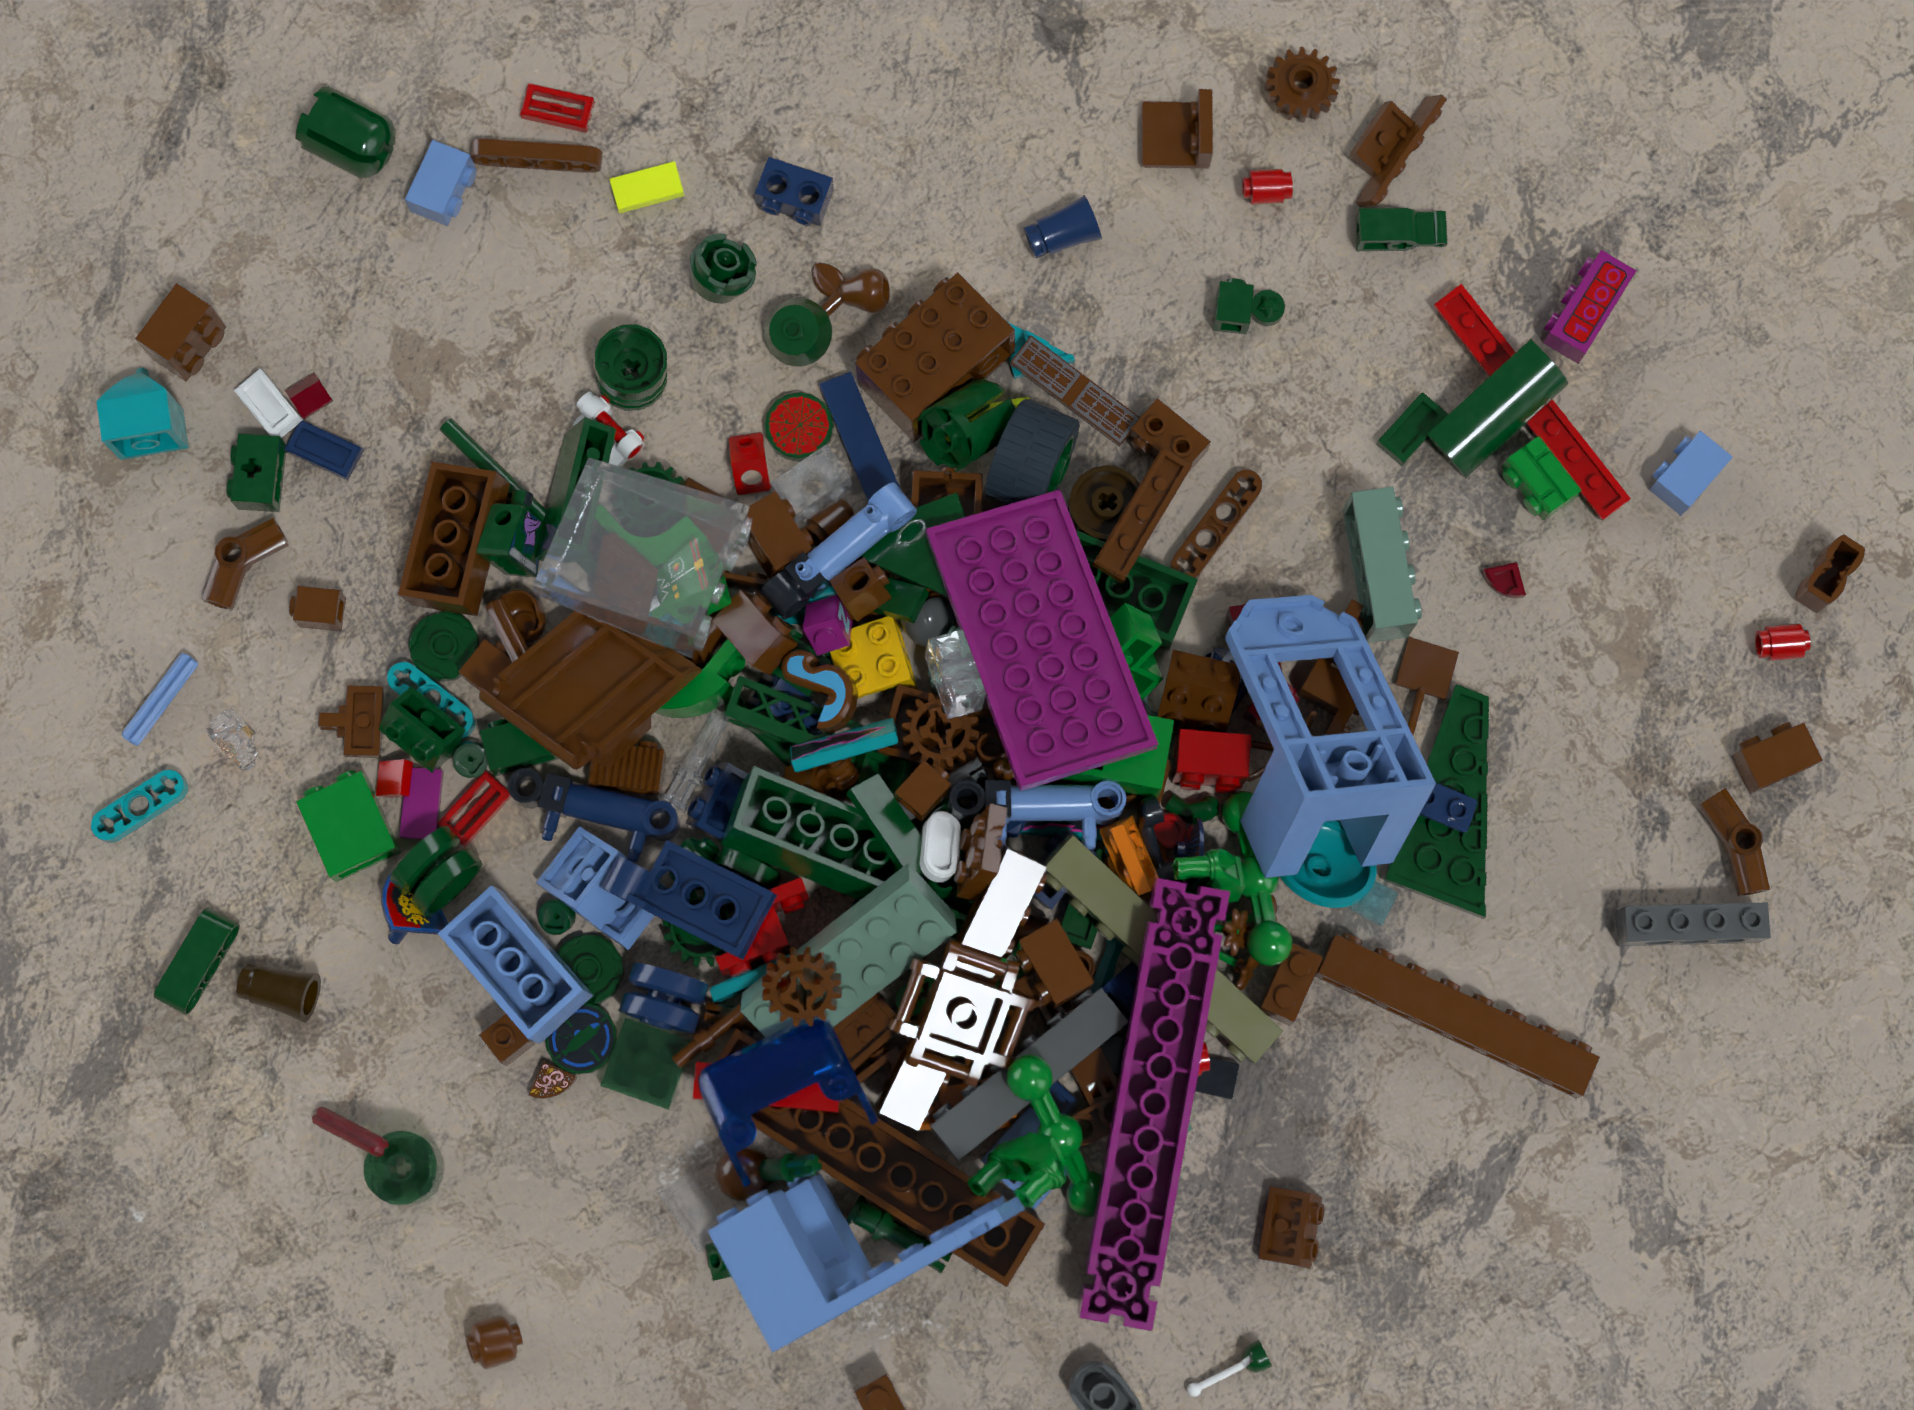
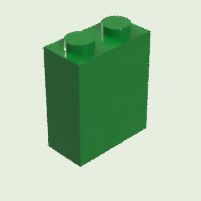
M355 770L345 772L336 778V783L325 788L323 785L310 788L303 793V798L296 801L329 878L335 882H339L401 853L371 782L362 771L358 773Z

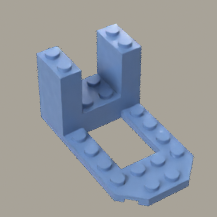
M1313 595L1248 600L1225 637L1226 643L1274 747L1270 760L1240 820L1265 878L1298 874L1325 821L1340 820L1361 867L1393 863L1436 785L1356 618L1345 612H1342L1339 616L1323 607L1325 602ZM1333 657L1368 731L1312 737L1278 662Z
M819 1174L810 1179L808 1177L795 1178L794 1182L787 1183L790 1190L785 1193L780 1190L769 1194L767 1189L755 1194L746 1200L749 1207L741 1212L734 1207L718 1216L716 1219L719 1224L708 1230V1233L773 1353L1025 1209L1018 1196L1008 1202L1001 1196L975 1210L972 1214L929 1236L932 1242L931 1245L924 1247L923 1243L919 1245L917 1243L899 1253L898 1257L901 1262L896 1265L891 1260L872 1269L822 1175Z

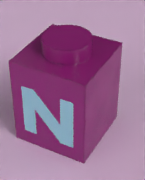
M837 594L806 605L803 630L818 656L849 646L853 621Z

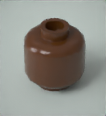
M503 1315L475 1322L471 1326L470 1334L465 1336L468 1352L473 1364L479 1363L485 1369L515 1360L517 1346L523 1344L518 1324L510 1325L508 1319Z

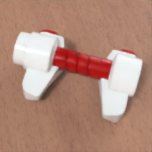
M591 391L587 392L576 404L582 414L574 421V426L584 417L616 428L614 438L616 442L612 448L608 465L614 469H619L627 460H631L644 447V436L640 431L635 432L633 429L627 432L622 430L620 425L611 417L612 409L609 405V399L604 395L598 396L594 395Z

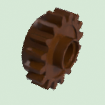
M1300 47L1298 55H1294L1288 49L1285 53V60L1277 56L1273 64L1274 67H1269L1266 77L1269 79L1266 80L1265 90L1270 91L1267 101L1268 103H1275L1277 106L1275 112L1277 114L1283 112L1287 115V120L1289 121L1292 118H1299L1300 122L1304 123L1305 119L1309 117L1318 120L1320 111L1328 113L1332 105L1330 102H1335L1338 92L1336 90L1339 88L1340 79L1333 78L1336 75L1337 67L1332 66L1328 68L1329 57L1325 56L1321 60L1318 59L1317 49H1314L1310 55L1305 53L1304 47ZM1295 83H1306L1309 88L1301 89Z

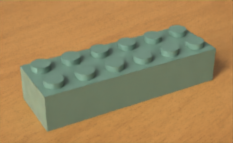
M908 863L797 949L798 954H804L806 947H810L811 956L814 957L821 951L824 952V963L826 964L834 960L836 963L834 973H841V984L838 986L842 987V996L836 999V1011L826 1009L827 1019L825 1021L815 1016L813 1026H809L806 1019H800L798 1027L793 1026V1018L788 1017L784 1022L779 1021L780 1011L770 1013L768 1011L770 1001H763L762 994L763 989H765L762 987L763 976L742 992L741 1012L790 1061L907 971L913 958L922 959L957 932L955 913ZM790 970L784 973L781 978L788 976ZM798 978L797 984L801 986V989L804 990V994L806 995L807 990L803 988V985L800 984V980ZM823 996L817 997L814 1003L819 1001Z

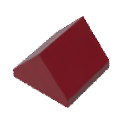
M315 373L285 391L304 420L333 402Z

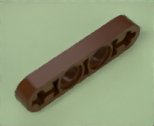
M474 139L471 141L470 156L473 163L483 166L595 173L601 171L603 152L596 147L586 145Z
M1244 469L1233 476L1176 552L1171 561L1170 568L1179 571L1180 565L1178 562L1186 563L1193 551L1198 555L1191 567L1194 573L1192 574L1187 571L1185 574L1198 579L1258 498L1262 489V480L1256 472ZM1247 480L1252 481L1251 489L1254 492L1247 490L1239 503L1234 499L1241 486L1238 481L1245 483ZM1222 505L1231 506L1236 513L1235 519L1230 522L1221 521L1216 514L1217 508ZM1201 532H1209L1215 537L1216 543L1210 549H1203L1196 542L1197 535Z

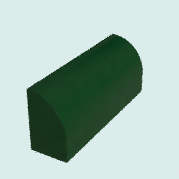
M1530 339L1427 434L1428 440L1466 479L1568 385V381L1556 364Z
M584 417L564 435L535 559L555 564H571L578 562L587 555L616 428Z

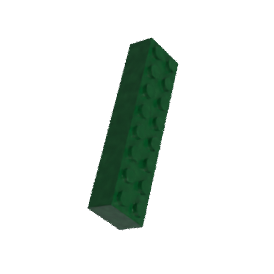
M753 766L742 782L721 845L858 900L863 899L899 871L855 807ZM921 874L920 876L955 913L957 932L951 937L956 939L974 901L957 897L958 883L954 881V877L951 876L944 882H934L924 874Z

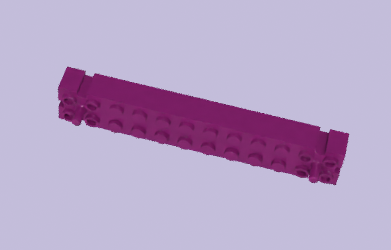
M1154 878L1149 907L1158 909L1156 923L1146 922L1085 1265L1087 1274L1093 1275L1092 1283H1082L1077 1309L1078 1316L1082 1319L1109 1323L1110 1314L1121 1316L1120 1320L1123 1326L1153 1331L1158 1301L1155 1296L1150 1295L1151 1285L1161 1286L1222 935L1213 934L1216 919L1225 921L1230 891L1197 886L1196 895L1185 893L1186 883Z

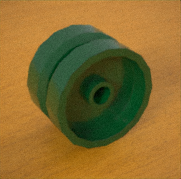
M448 826L433 831L414 846L398 863L389 878L391 883L402 894L414 892L412 904L424 917L434 915L451 903L473 881L483 865L482 861L470 849L458 851L461 843L460 839Z

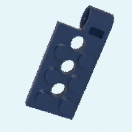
M668 840L665 842L650 872L621 856H617L601 886L607 892L741 960H744L777 897L775 893ZM667 872H673L675 875L673 886L668 890H661L659 885L660 878ZM697 887H703L705 890L704 900L698 905H691L689 901L691 891ZM727 902H734L736 907L734 916L729 920H721L719 912L722 905Z

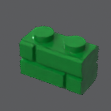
M1540 436L1507 458L1501 466L1504 470L1502 475L1506 483L1511 488H1518L1525 497L1523 501L1527 510L1533 516L1539 515L1543 521L1573 501L1582 491Z

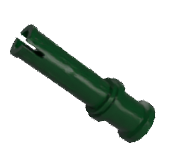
M862 1195L859 1196L846 1218L848 1225L853 1223L871 1234V1239L880 1241L883 1238L903 1251L917 1243L918 1245L923 1243L924 1247L932 1244V1242L894 1221V1216L887 1211L883 1212L866 1202L865 1197ZM950 1252L941 1259L949 1262L952 1253ZM938 1260L928 1265L938 1271L939 1274L946 1267V1265Z

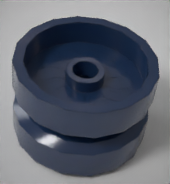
M634 962L628 980L633 986L648 991V994L624 993L619 1012L639 1019L644 1024L668 1031L673 1029L695 1034L700 1017L694 1010L684 1007L680 1003L684 1002L693 1005L704 1003L709 985L670 970Z

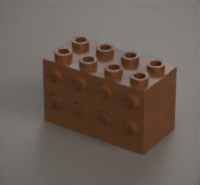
M958 272L950 279L948 277L942 279L935 286L934 293L928 299L917 301L909 309L908 316L899 324L897 322L892 323L883 332V338L877 344L866 346L856 357L855 367L858 385L913 442H916L923 435L921 429L922 420L919 422L917 420L924 410L975 379L988 378L1015 353V329Z

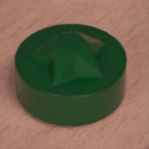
M1263 290L1254 296L1251 317L1256 323L1262 326H1272L1282 319L1285 311V302L1279 293L1272 290Z
M476 741L461 743L453 754V766L456 772L466 778H475L484 773L488 766L484 746Z
M557 898L545 902L538 911V921L541 928L551 935H560L567 932L573 927L576 920V913Z

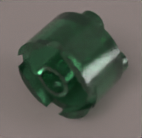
M395 1131L385 1134L382 1137L387 1139L388 1147L384 1149V1155L380 1157H375L370 1153L366 1155L363 1167L366 1184L378 1198L389 1204L400 1206L420 1204L434 1195L442 1182L444 1175L442 1155L433 1141L422 1135L408 1131ZM403 1160H405V1163L411 1164V1171L406 1172V1177L397 1172V1167L403 1166Z

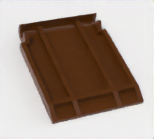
M599 598L582 604L500 672L497 677H494L493 682L495 686L491 694L481 688L479 699L568 766L577 770L596 755L602 759L699 675L701 668L645 629L635 631Z

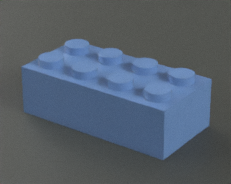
M493 885L489 886L438 933L522 1033L533 1042L541 1044L593 996L507 895Z

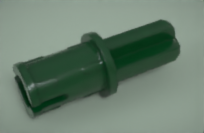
M786 1153L781 1158L764 1159L760 1163L759 1173L764 1181L785 1180L786 1182H794L795 1178L815 1176L817 1171H821L822 1164L819 1163L818 1156L815 1154L798 1156L795 1153Z

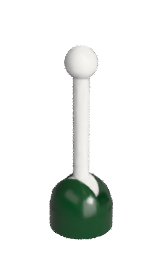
M1260 1340L1244 1349L1241 1362L1200 1383H1190L1187 1386V1393L1191 1397H1197L1201 1394V1390L1244 1368L1250 1372L1259 1373L1273 1367Z

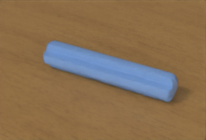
M185 653L179 655L123 730V738L136 746L142 742L198 667L195 659Z

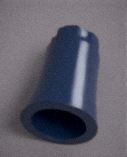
M1085 195L1050 215L1035 220L1036 223L1024 227L1026 238L1035 258L1042 257L1047 253L1052 255L1083 243L1102 240L1097 220Z

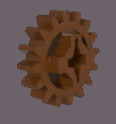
M932 692L928 693V702L925 704L919 699L915 700L917 711L908 709L906 711V717L911 720V723H902V731L910 733V735L903 738V744L913 745L909 751V756L912 758L920 754V764L923 761L927 763L932 761L940 766L941 763L945 762L949 770L953 769V760L956 758L961 763H965L966 756L964 751L972 753L975 751V745L970 740L979 739V732L971 729L978 725V718L968 717L972 711L971 705L961 708L960 696L955 697L952 702L948 701L947 692L942 693L940 700H935ZM942 709L955 713L957 717L952 718L944 714ZM928 713L929 720L926 725L917 729L920 719ZM936 718L943 729H948L946 730L945 744H943L939 734L934 733ZM965 733L960 745L953 750L952 742L955 737ZM929 744L938 749L939 753L931 752L923 746Z
M792 947L790 957L786 958L782 953H778L777 965L768 963L766 970L768 975H763L762 987L765 988L763 989L762 998L763 1001H770L768 1007L770 1013L780 1011L779 1021L784 1022L788 1017L793 1018V1026L798 1027L800 1019H806L807 1024L813 1026L815 1016L825 1021L827 1019L826 1009L836 1011V999L842 996V987L838 986L841 984L842 976L841 973H834L836 968L834 960L826 964L824 963V952L821 951L814 957L811 956L810 947H806L804 954H798L796 948ZM790 970L788 976L781 978L784 973ZM798 978L800 980V984L803 985V988L805 990H807L806 995L804 994V990L801 989V986L797 984ZM823 996L819 1001L814 1003L817 997Z

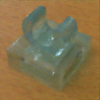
M1375 881L1368 895L1357 904L1352 905L1349 910L1382 926L1398 893Z

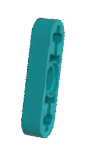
M399 662L390 668L387 674V682L396 694L400 696L410 688L404 683L398 687L400 681L397 675L400 672L406 675L410 671V679L419 686L417 691L423 696L429 691L440 693L441 703L438 706L439 709L445 712L448 707L452 713L459 717L463 713L466 714L464 720L467 724L464 727L465 732L462 738L469 736L474 731L476 719L471 710L419 669L408 662Z
M174 770L159 772L97 812L91 821L93 834L107 843H114L123 839L182 801L188 792L186 779ZM167 779L173 782L178 781L174 786L176 791L174 794L171 795L168 792H163L157 796L162 801L160 804H157L155 797L148 793L150 789L157 794L166 788L164 782ZM138 797H146L149 802L147 812L141 816L133 815L130 808L132 801ZM121 808L123 814L131 820L129 824L123 819L113 825L115 831L112 834L102 831L105 827L104 820L106 818L116 821L122 817V814L118 812Z

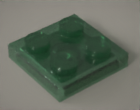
M625 1018L600 1086L670 1110L686 1066L685 1064L682 1068H679L671 1057L690 1043L691 1040Z

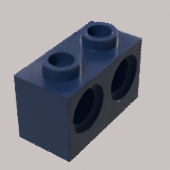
M768 157L755 191L756 204L760 206L762 211L770 215L777 216L781 213L792 217L796 223L804 226H811V224L821 226L834 191L833 178ZM774 185H782L786 188L780 194H773L769 191ZM808 195L818 198L811 205L801 202L802 198Z

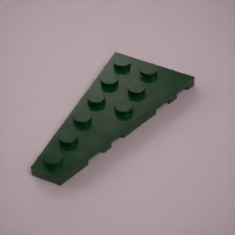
M1456 684L1453 687L1426 764L1435 783L1476 799L1477 805L1467 832L1461 833L1419 815L1394 862L1389 864L1383 881L1484 919L1486 918L1485 886L1487 881L1485 863L1488 794L1486 793L1489 696Z

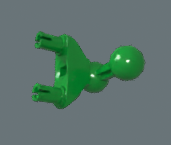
M1239 791L1233 793L1225 800L1222 806V820L1226 828L1238 836L1242 861L1240 856H1233L1224 849H1210L1205 853V856L1174 858L1173 872L1176 880L1200 878L1198 886L1230 891L1228 904L1239 901L1241 895L1250 899L1255 926L1247 936L1248 952L1251 958L1259 964L1274 966L1289 957L1292 950V937L1288 929L1276 921L1271 894L1279 884V876L1264 877L1240 821L1253 792ZM1186 886L1185 893L1196 895L1197 888L1190 889L1189 886Z
M1034 1054L1023 1055L1015 1059L1008 1069V1086L1016 1097L1024 1101H1030L1041 1125L1037 1133L1029 1132L1027 1135L997 1145L988 1154L987 1163L968 1180V1186L977 1196L985 1197L1002 1179L1024 1182L1019 1188L1014 1190L1015 1197L1018 1196L1023 1206L1031 1208L1050 1189H1059L1066 1182L1065 1169L1071 1181L1067 1188L1069 1206L1074 1212L1083 1217H1094L1101 1174L1089 1171L1079 1152L1083 1141L1081 1126L1073 1117L1059 1112L1049 1093L1053 1083L1050 1065L1045 1059Z

